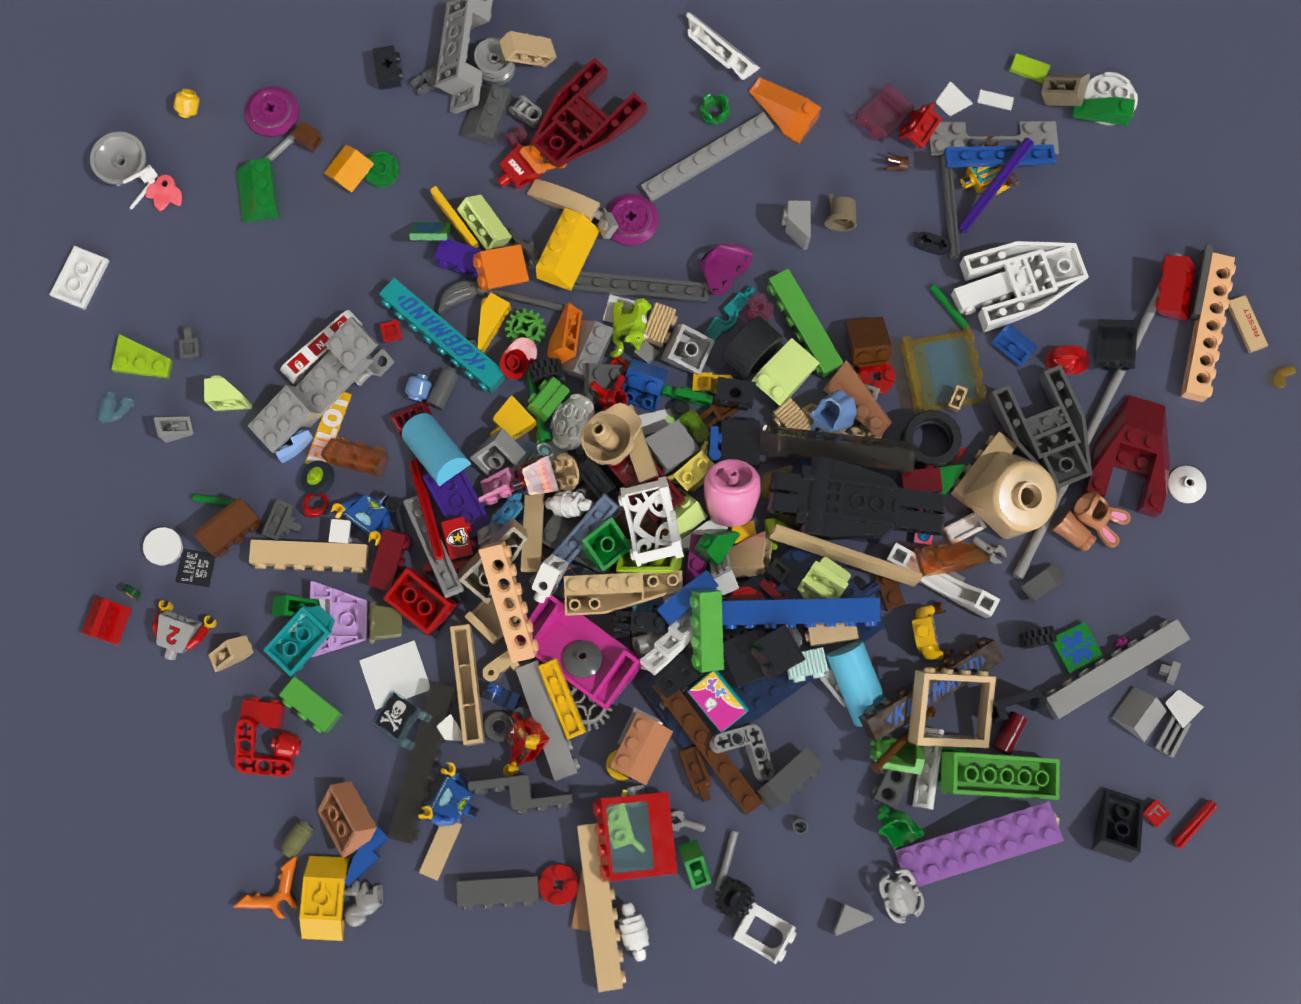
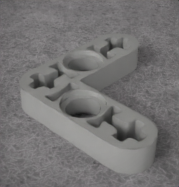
M749 725L720 733L710 739V748L715 753H722L745 746L756 779L760 782H766L774 777V768L762 731L757 725ZM733 734L738 735L740 740L738 744L734 743L732 739ZM726 740V744L718 746V741L720 742ZM756 748H758L762 753L760 759L757 758L755 755ZM766 770L767 774L763 775L762 771Z

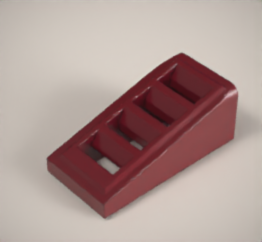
M425 401L390 416L400 436L404 426H401L399 420L402 419L406 424V416L409 415L412 418L414 417L412 414L414 412L417 415L421 414L419 411L421 408H423L425 413L432 415Z

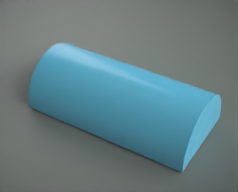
M427 413L415 415L404 425L402 429L404 442L438 486H441L471 465L432 415Z
M859 639L826 654V658L853 724L863 727L858 717L864 714L863 712L867 708L875 707L886 697L863 640Z

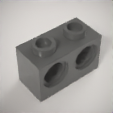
M883 769L880 773L882 776L880 783L876 782L871 793L874 794L872 799L892 810H896L913 773L897 771L900 779L898 782H894L890 774L895 770ZM885 788L891 792L889 800H885L882 797V791Z

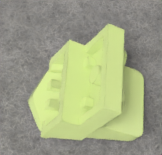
M824 557L820 563L814 562L797 590L800 591L803 599L840 598L849 584L847 582L851 574L829 558Z

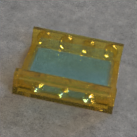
M966 326L962 332L911 340L910 336L902 338L900 345L915 414L928 410L946 409L957 385L968 389L961 406L982 403L986 398L987 389L981 380L983 372L977 362L979 354L977 349H974L973 344L975 336L970 331L969 326Z

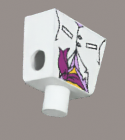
M553 554L542 562L532 585V589L536 591L533 597L534 600L544 603L546 597H550L556 591L569 562Z

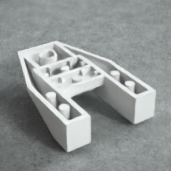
M1016 241L964 256L959 264L965 281L1005 270L1012 287L1015 299L983 307L980 310L978 318L983 332L1003 327L1042 311L1089 277L1076 243Z

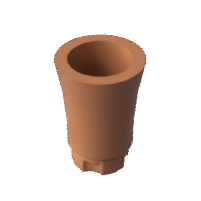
M1070 510L1066 511L1051 529L1083 552L1087 551L1097 539Z

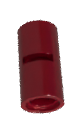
M1010 711L1009 719L1005 720L993 744L996 750L1009 756L1028 722L1027 718L1013 711Z

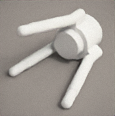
M150 165L123 180V183H127L140 177L144 183L148 182V185L130 205V209H133L143 198L148 186L156 182L155 179L158 175Z

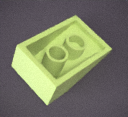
M791 338L752 379V382H756V385L781 406L797 391L820 362Z

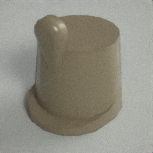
M830 193L831 211L830 216L825 219L824 225L828 229L835 231L855 229L857 226L856 201L853 198L844 196L834 199V193Z

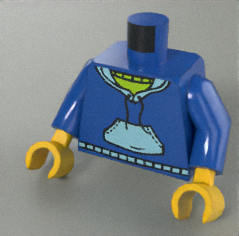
M380 491L375 499L365 494L364 496L360 495L332 506L331 512L338 511L335 516L336 518H340L342 513H344V516L369 535L368 542L372 539L376 540V546L380 543L383 529H390V512L384 507L389 496L383 491Z
M448 762L446 764L449 766V771L447 772L446 769L441 768V772L449 775V777H445L431 806L421 807V809L425 810V815L418 814L420 819H427L439 827L451 826L455 823L460 824L464 815L475 820L480 810L470 805L473 795L469 791L468 783L455 770V765Z

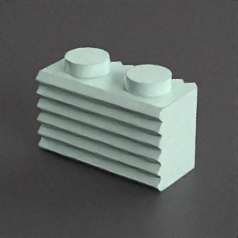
M818 648L802 652L806 660L787 670L789 680L793 679L794 683L805 681L806 676L813 675V679L824 677L825 672H828L824 649Z

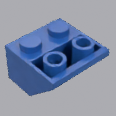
M633 359L627 369L622 388L627 394V403L655 412L669 370Z

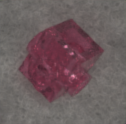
M765 294L747 299L746 315L748 320L750 321L756 316H761L769 323L772 319L774 308L772 303L767 301Z

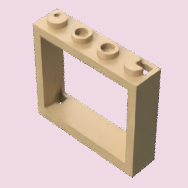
M931 667L924 668V670H915L908 741L920 746L989 748L996 677L989 675V671L977 670L976 673H971V670L959 669V672H953V669L941 668V671H935V668ZM929 680L982 682L976 736L924 734Z

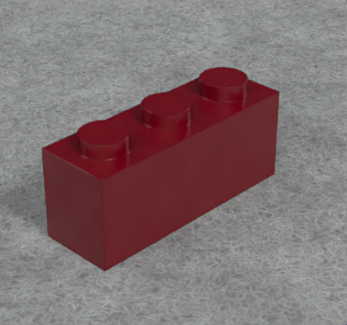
M388 528L383 529L368 583L369 586L389 591L399 578L400 569L402 570L405 565L406 559L403 557L411 543L409 534Z

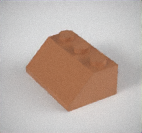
M637 712L610 767L646 785L673 731Z
M351 781L330 785L317 811L343 858L369 842L377 827Z

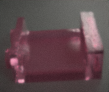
M887 83L883 87L882 92L863 110L860 109L858 111L856 120L862 128H866L874 139L883 143L910 116L915 106Z

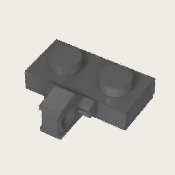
M276 499L261 535L281 541L283 534H289L290 530L301 533L303 526L294 522L295 517H292L295 506Z

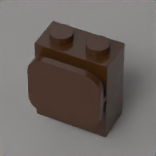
M883 316L846 321V339L851 362L854 366L882 365L891 359L892 344Z

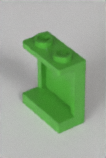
M884 736L880 740L875 741L870 738V745H873L870 751V758H873V762L877 761L898 739ZM907 741L882 768L921 775L925 762V746L915 745Z

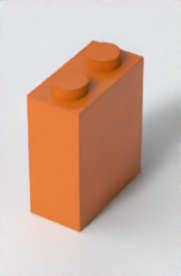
M521 244L480 251L473 254V265L478 273L477 282L482 291L518 285L529 281Z

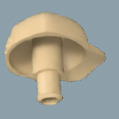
M622 403L614 404L606 411L597 413L581 430V443L586 456L601 465H617L622 462L635 446V438L642 426L641 418L629 406Z

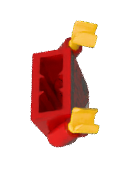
M513 714L508 718L512 728L507 733L506 740L512 755L509 764H506L503 770V774L508 777H513L514 774L518 773V765L534 761L550 740L543 731L541 723L535 721L532 717L521 720L518 714Z

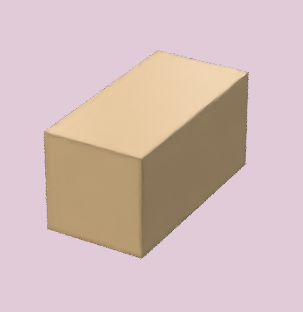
M957 385L946 409L958 413L968 389Z

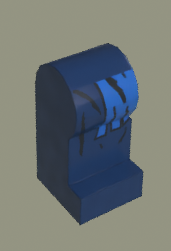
M489 682L482 694L483 698L512 712L515 711L522 697L516 692Z

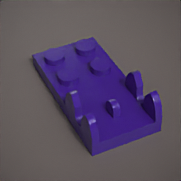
M463 470L441 486H438L429 473L423 476L446 520L459 517L469 520L472 530L468 532L470 539L477 535L479 529L489 525L491 520L481 502L478 501V496Z

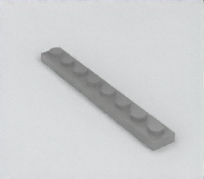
M763 112L641 185V188L648 199L653 202L770 132L774 126Z

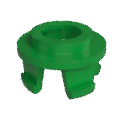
M711 93L706 94L700 106L702 118L707 123L714 125L723 123L730 114L729 99L723 93L720 96H712ZM718 106L721 109V114L718 117L711 116L708 112L710 107Z

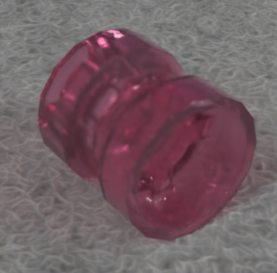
M522 125L517 126L514 131L505 133L512 149L518 144H525L530 141Z

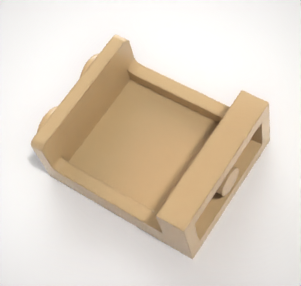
M492 596L488 604L482 601L472 612L469 611L464 616L493 645L504 636ZM507 597V598H506V602H507L509 605H514V604H515V601H514L513 598H511V597ZM512 616L511 620L512 622L516 623L519 620V618L517 616Z

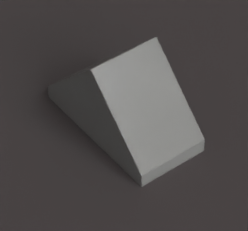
M189 416L154 418L157 435L165 443L194 434Z
M843 904L833 933L836 936L874 919L869 914Z

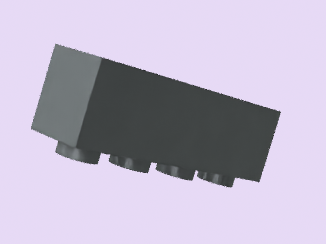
M539 876L456 881L457 906H463V910L475 909V905H483V909L495 908V904H503V907H515V903L523 902V906H534L535 901H540Z

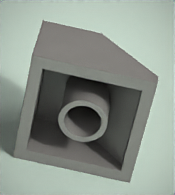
M788 201L787 207L783 208L782 226H785V233L803 250L808 249L811 237V201Z
M684 324L676 325L661 360L676 368L700 375L715 340Z
M502 428L491 435L470 456V459L490 477L508 467L513 468L515 472L516 468L523 465L528 454Z

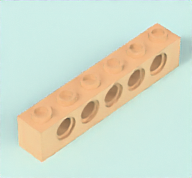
M505 540L481 546L479 549L480 557L511 661L514 663L534 658L539 650L537 639H533V624L526 615L528 607L521 598L523 591L521 584L517 583L515 577L517 575L516 566L510 560L512 556L510 546L506 545ZM495 560H501L504 563V567H497ZM500 579H507L509 586H503L500 583ZM507 597L513 598L514 601H515V604H514V605H509V604L506 602V598H507ZM517 616L520 619V623L512 622L511 617ZM523 635L526 641L520 642L516 636Z

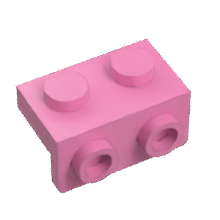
M508 467L480 481L484 495L479 497L478 501L492 505L497 503L500 498L511 496V493L514 491L510 487L509 480L515 479L513 468Z

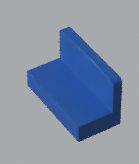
M1011 324L1005 326L992 342L993 345L1020 367L1038 347Z

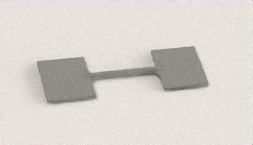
M1020 121V135L994 136L990 140L1020 141L1021 143L1027 137L1034 142V145H1054L1055 154H1059L1056 121ZM940 122L930 137L931 155H944L946 147H967L968 141H986L988 136H968L965 122Z

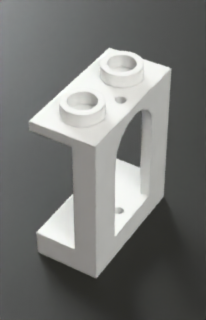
M751 903L753 909L747 910L749 914L744 915L732 938L775 964L778 961L781 962L787 952L784 950L787 943L791 944L797 934L794 932L796 927L759 905ZM755 916L781 931L783 941L779 947H767L746 934Z

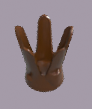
M887 151V153L896 157L889 156L885 160L898 164V166L886 167L885 171H907L908 165H913L908 163L909 157H901Z

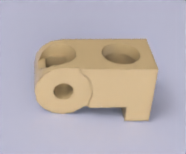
M507 650L484 667L483 677L491 683L497 682L501 675L510 668L516 671L515 668L521 666L518 662L512 663L509 651Z

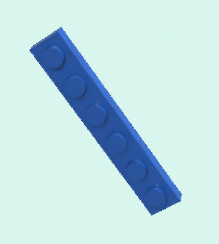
M1019 145L946 147L944 150L946 168L1004 166ZM1033 145L1018 166L1054 165L1056 162L1054 145Z

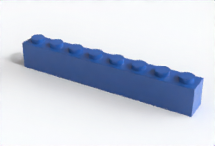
M880 597L722 601V623L725 625V629H737L736 625H744L745 629L756 628L757 624H764V628H776V624H786L788 628H795L796 624H804V627H816V623H824V627H836V623H844L845 627L857 626V622H865V626H877V622H881Z

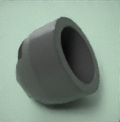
M797 818L793 821L792 827L796 834L803 835L808 831L809 826L806 819ZM796 822L806 825L805 828L795 825Z

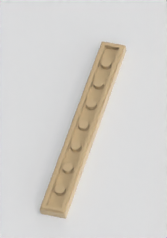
M778 524L770 532V539L913 587L922 580L923 574Z

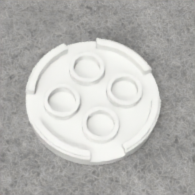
M1105 72L1091 78L1084 99L1105 97L1135 99L1134 110L1138 102V96L1130 84L1131 81L1123 75L1113 72ZM1098 122V123L1104 124V125H1116V124Z
M573 394L564 403H560L555 410L550 429H552V441L557 447L564 450H572L582 444L581 430L595 416L593 403L588 397L581 394Z

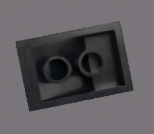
M1106 788L1094 830L1092 851L1131 863L1141 853L1144 800Z

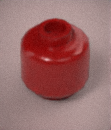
M281 731L278 737H273L271 748H274L275 756L292 759L294 756H298L302 741L299 740L297 734Z

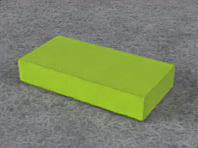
M1016 53L1009 72L1044 83L1051 65Z

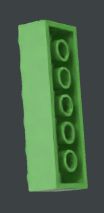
M942 752L941 793L1059 800L1060 759Z

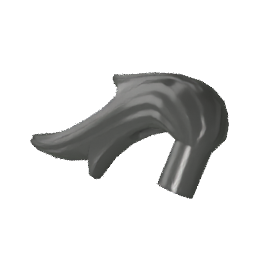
M511 227L509 233L514 244H521L522 251L528 256V262H525L526 269H535L540 259V254L533 239L531 238L530 242L521 240Z

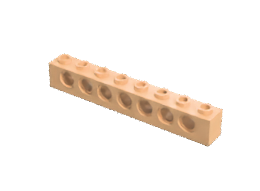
M1212 253L1202 312L1194 322L1180 395L1182 398L1203 402L1212 395L1213 386H1211V383L1216 375L1214 367L1220 355L1218 346L1223 339L1221 330L1226 322L1224 314L1230 302L1227 298L1233 286L1231 276L1234 275L1236 265H1234L1235 257ZM1216 273H1219L1222 278H1219ZM1213 290L1217 291L1219 296L1215 295ZM1210 307L1214 308L1216 313H1213L1210 310ZM1207 325H1210V326L1212 327L1213 331H1212V330H1209V329L1207 328ZM1203 342L1208 343L1209 348L1205 347ZM1200 359L1205 361L1206 366L1201 364ZM1196 377H1200L1203 383L1198 382Z

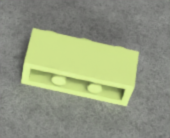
M482 195L466 197L458 207V212L486 250L505 247L512 238Z

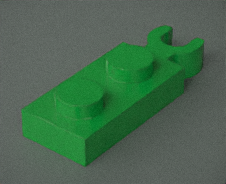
M663 386V397L675 398L674 400L682 399L687 403L710 408L712 405L713 395H710L709 392H695L688 387L674 389L669 386Z

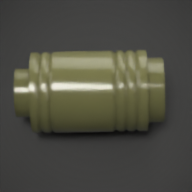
M303 820L296 822L293 829H291L282 844H280V847L283 848L281 852L289 858L292 855L297 857L313 834L314 828Z

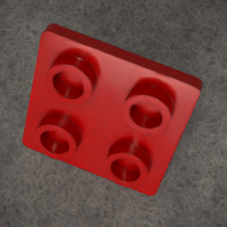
M931 102L927 105L924 104L920 109L916 108L909 116L911 118L909 122L901 127V134L898 138L900 140L908 138L919 149L923 148L942 120L932 110L935 104Z
M95 597L81 633L118 645L132 608L105 598Z

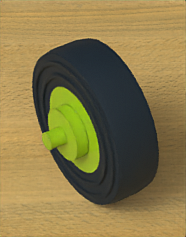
M321 460L309 463L301 475L302 487L314 495L325 493L334 482V470L328 463Z

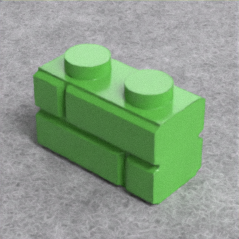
M551 377L549 381L545 379L539 386L541 391L538 394L534 392L528 400L530 404L527 410L543 423L546 422L570 392L566 386L554 377Z

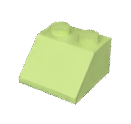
M215 375L204 379V401L214 411L252 409L251 403L222 376Z

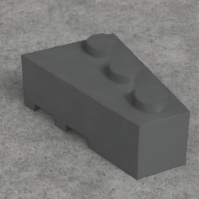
M806 747L760 788L756 794L771 812L781 803L786 805L792 800L793 796L791 794L795 790L799 793L807 785L805 781L808 778L813 780L820 773L818 769L823 764Z

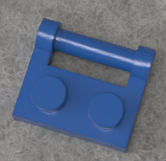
M711 426L709 434V459L714 464L718 463L721 458V452L718 449H721L722 433L718 432V426Z

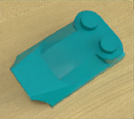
M320 605L302 607L263 651L290 677H293L303 669L305 663L331 635L335 619Z

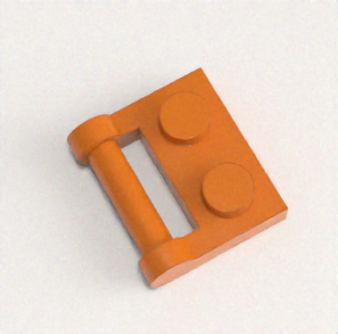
M534 145L524 146L520 150V153L537 174H542L546 170L556 168L551 162L543 163L549 160ZM567 164L559 167L558 169L565 168Z

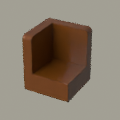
M303 121L300 122L292 133L295 143L311 153H314L323 141L320 131Z

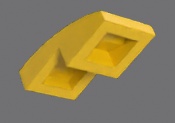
M693 373L692 391H706L710 394H716L718 377L733 379V376L713 375V373H701L698 375Z

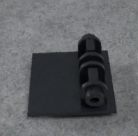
M682 651L655 676L648 671L666 699L686 686L688 688L692 687L695 684L694 681L700 678Z

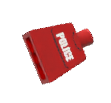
M518 144L500 163L503 175L496 180L502 188L511 183L516 189H520L543 176L542 174H537L520 153L522 149L521 144Z

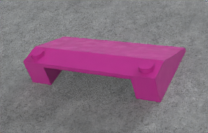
M554 593L550 597H546L544 603H539L528 619L533 624V639H537L539 650L535 657L543 663L557 658L565 679L605 710L611 706L642 667L640 664L641 657L637 656L584 615L565 616V601ZM523 635L516 636L518 641H526V638ZM586 640L594 643L599 648L602 654V664L597 673L588 678H577L566 671L563 665V654L565 649L573 642ZM581 654L579 655V658L585 659L586 655Z

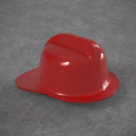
M518 338L504 351L500 358V368L506 377L518 379L526 373L528 366L533 364L537 358V348L534 342L528 338Z
M1061 345L1048 350L1044 362L1047 369L1061 365L1065 374H1080L1088 368L1090 358L1085 349L1080 346Z

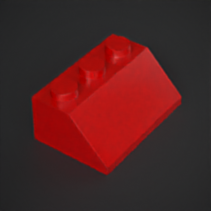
M1166 255L1165 262L1163 261L1161 265L1163 277L1162 280H1159L1158 284L1160 297L1156 299V309H1158L1161 315L1181 321H1188L1196 270L1189 256Z
M406 568L383 598L427 635L442 624L458 605L450 597L445 599L443 592L414 568Z

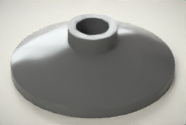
M586 640L571 643L563 654V665L566 671L577 678H588L594 675L602 664L601 651L594 643ZM584 654L586 658L580 659L579 655Z

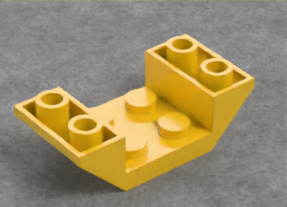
M309 856L303 877L300 908L302 939L343 941L345 920H342L345 879L350 866V858Z

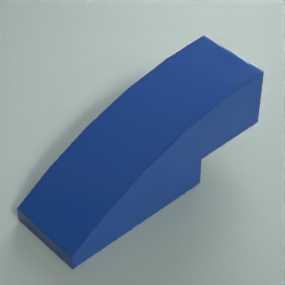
M706 570L667 600L657 611L667 624L671 625L692 610L690 606L691 590L717 589L719 585Z
M376 825L377 828L371 840L358 848L353 857L345 881L347 886H350L354 880H358L381 858L376 851L390 836L380 825Z

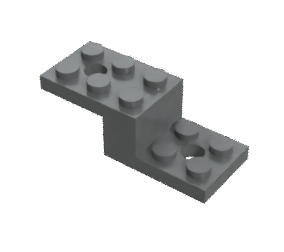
M530 775L468 782L469 791L474 792L476 795L488 794V790L494 789V792H506L509 787L511 809L517 811V814L530 813V809L537 808L538 812L549 811L550 806H557V809L570 808V804H574L572 794L534 799Z

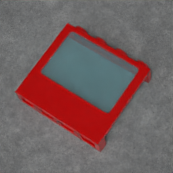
M669 792L595 800L593 805V812L597 820L595 833L599 840L597 853L601 860L599 874L603 882L678 874Z

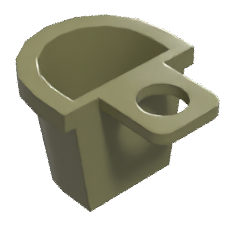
M370 602L368 643L374 644L377 640L400 638L402 635V614L395 608L377 606L375 602Z

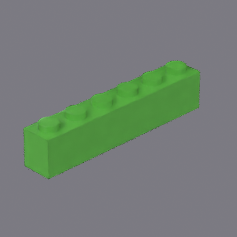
M786 269L769 278L767 290L777 300L776 305L779 311L784 312L787 325L795 331L794 336L797 342L802 343L805 350L820 362L814 370L817 375L820 374L823 379L837 372L844 362L790 270Z

